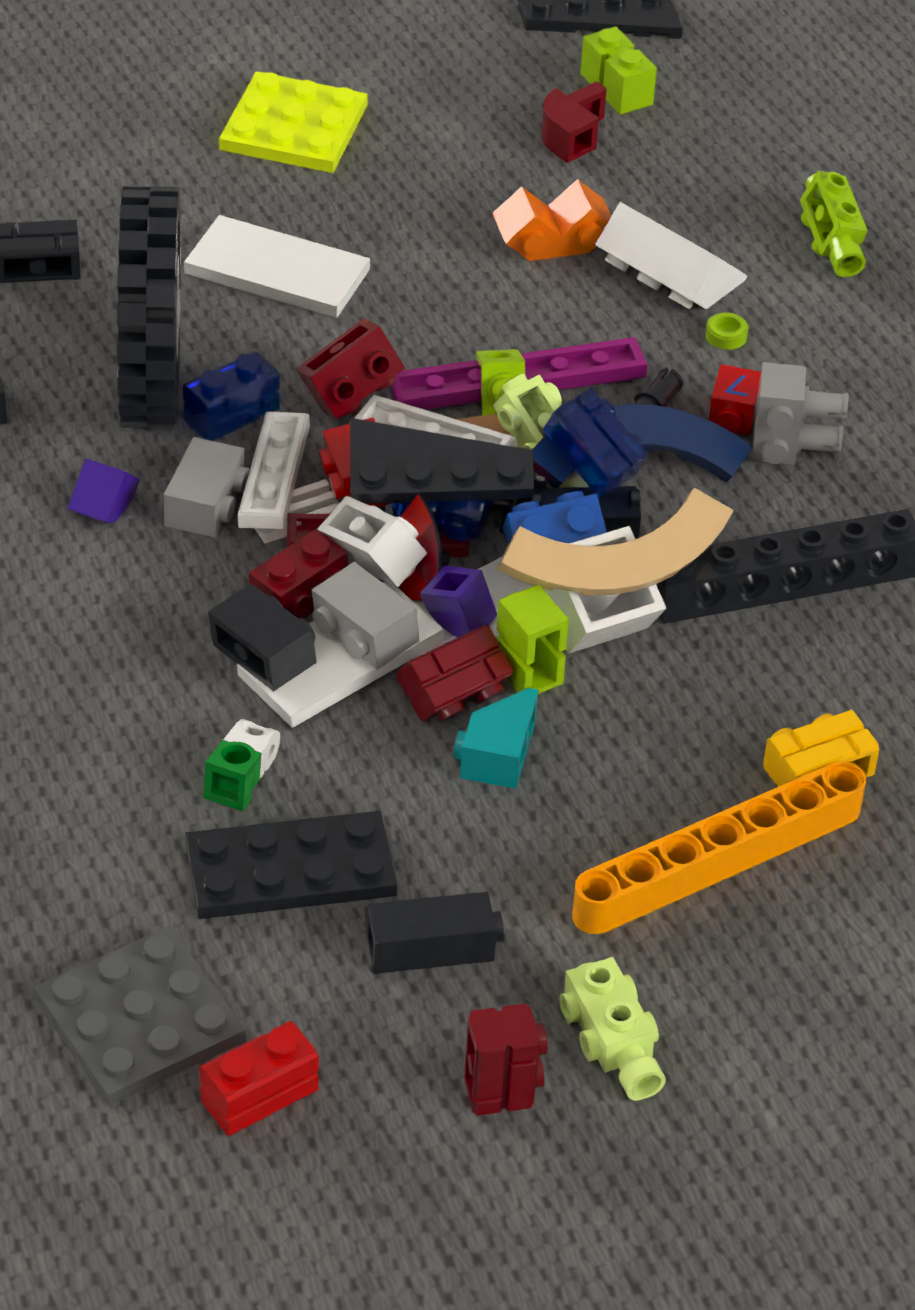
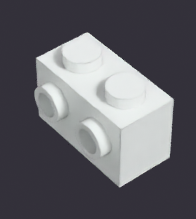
M346 496L317 529L348 552L349 565L356 562L374 577L396 587H399L414 572L417 564L427 554L425 549L415 539L419 535L418 531L408 521L399 516H392L374 505L369 506L349 496Z

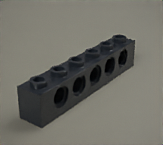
M909 509L711 544L699 557L681 569L677 574L656 584L666 606V610L659 618L662 624L913 578L915 577V520Z

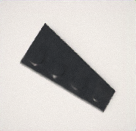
M518 0V10L526 30L575 33L578 28L600 32L603 29L617 27L620 31L634 32L635 37H650V33L668 34L669 39H682L683 27L671 0Z
M350 418L351 498L365 504L412 502L418 494L422 495L425 502L534 499L533 450Z

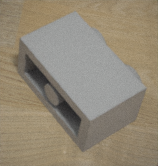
M193 437L163 495L164 526L216 538L223 522L230 523L233 518L237 494H243L250 469L244 467V448Z
M356 562L351 563L312 589L313 619L317 627L324 634L333 635L346 646L347 650L355 658H363L376 670L419 642L416 607Z

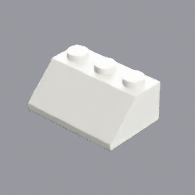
M619 202L595 244L597 247L608 252L605 261L624 272L627 271L629 266L634 267L640 271L636 279L657 291L661 284L672 289L669 298L688 309H691L693 303L708 309L747 278L746 274L719 257Z

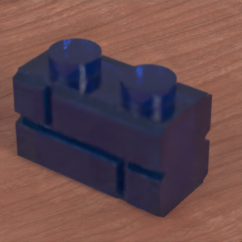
M257 351L240 355L236 360L224 366L204 372L200 377L183 384V400L186 403L183 405L184 421L203 439L214 441L260 419V415L265 416L266 412H274L280 409V394L277 391L280 389L279 372Z
M593 388L588 389L574 400L572 399L558 407L543 428L545 434L595 494L597 493L599 499L617 486L619 487L632 479L649 457L645 452L644 444L640 437L635 433L628 432L618 420L613 405L608 400L601 399Z

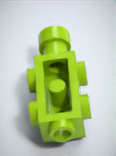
M818 170L816 174L811 175L805 182L806 191L800 199L804 211L801 215V221L812 231L814 240L811 247L814 252L820 256L829 257L834 272L838 276L851 277L861 272L865 267L866 259L860 245L863 243L868 230L846 176L836 172Z

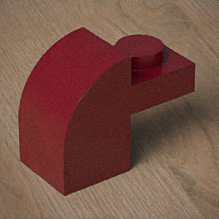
M595 81L569 95L556 88L546 96L543 104L541 138L548 150L566 163H569L597 149L599 121L603 120L605 115L607 88Z

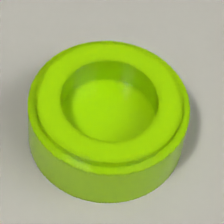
M723 312L715 314L708 319L705 336L711 345L720 349L731 350L743 346L747 341L748 324L739 315Z

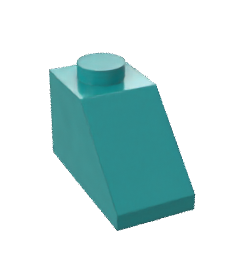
M527 688L472 712L467 731H458L454 745L453 758L461 760L460 778L514 789L517 788L536 722L539 689Z

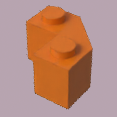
M578 179L549 205H546L525 188L521 187L493 212L505 244L529 261L590 253L597 247L595 244L611 218L604 199Z

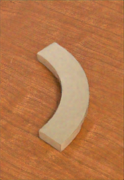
M693 488L681 508L665 524L638 539L607 546H583L563 543L540 536L519 526L497 570L534 586L539 584L543 589L553 591L554 588L580 592L584 596L615 595L637 591L674 576L699 557L723 530L734 510L700 490Z

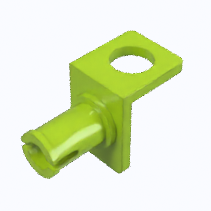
M516 349L476 351V359L481 366L482 415L497 414L493 404L505 393L502 386L516 376L525 374V360L519 350Z

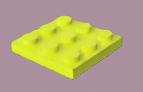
M256 71L219 137V150L334 173L368 105V93L353 91L346 87L338 88L318 84L311 80H298L278 76L275 73Z

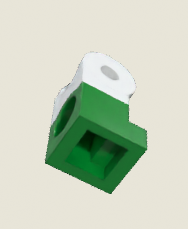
M240 719L205 761L203 798L243 812L252 799L253 788L263 776L264 771L268 770L277 755L280 745V732L272 728L258 726L245 719Z

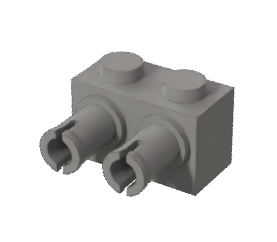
M762 362L753 426L751 461L795 465L797 453L801 454V449L840 454L843 426L806 424L804 421H806V417L846 422L849 393L810 391L809 386H805L806 366Z

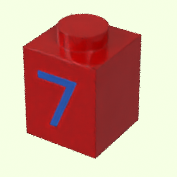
M720 364L711 397L709 421L720 425L732 433L750 436L755 419L761 371Z

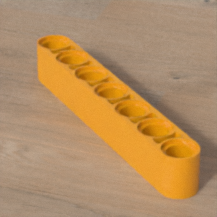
M840 761L829 764L584 871L575 881L572 920L575 926L589 934L608 932L852 823L858 819L861 813L866 787V775L860 767L850 762Z

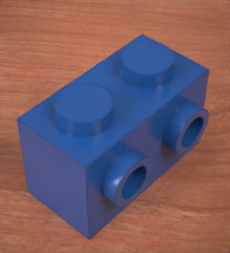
M575 491L557 497L556 503L540 506L538 501H530L513 507V512L507 514L503 525L507 546L519 526L540 536L568 544L607 533L597 493L584 496L582 491Z

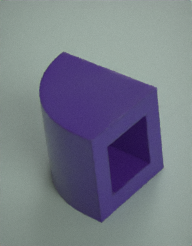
M85 458L67 509L106 523H113L118 520L131 503L140 479L125 471Z
M444 566L420 593L423 603L433 619L443 629L456 637H460L485 624L488 626L497 616L482 570Z

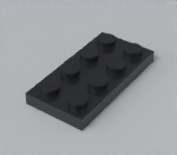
M381 811L185 832V844L198 919L397 896V881Z

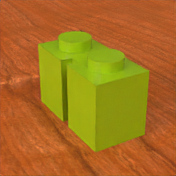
M617 27L603 29L600 32L583 36L580 74L590 84L597 81L607 88L606 101L620 115L653 105L657 67L639 49L634 50V44Z
M539 584L520 592H514L498 600L496 630L500 635L496 636V639L499 643V649L504 652L513 668V674L506 680L517 693L527 688L539 689L538 694L562 685L564 682L566 656L562 651L567 648L569 619Z

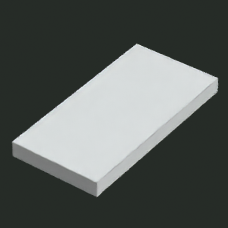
M221 215L216 218L184 261L185 274L334 318L339 316L370 270V258Z
M384 581L382 583L416 607L419 642L378 670L363 658H355L341 641L332 634H324L315 622L312 621L309 624L314 630L316 637L314 641L316 664L274 692L239 664H237L238 676L293 728L445 640L444 629L398 587Z

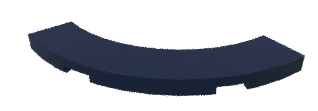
M614 405L591 410L571 418L547 434L532 449L533 471L539 476L545 477L546 481L554 488H559L577 469L603 454L613 451H652L653 449L674 452L677 457L695 463L727 482L735 474L753 447L729 430L692 413L657 405Z

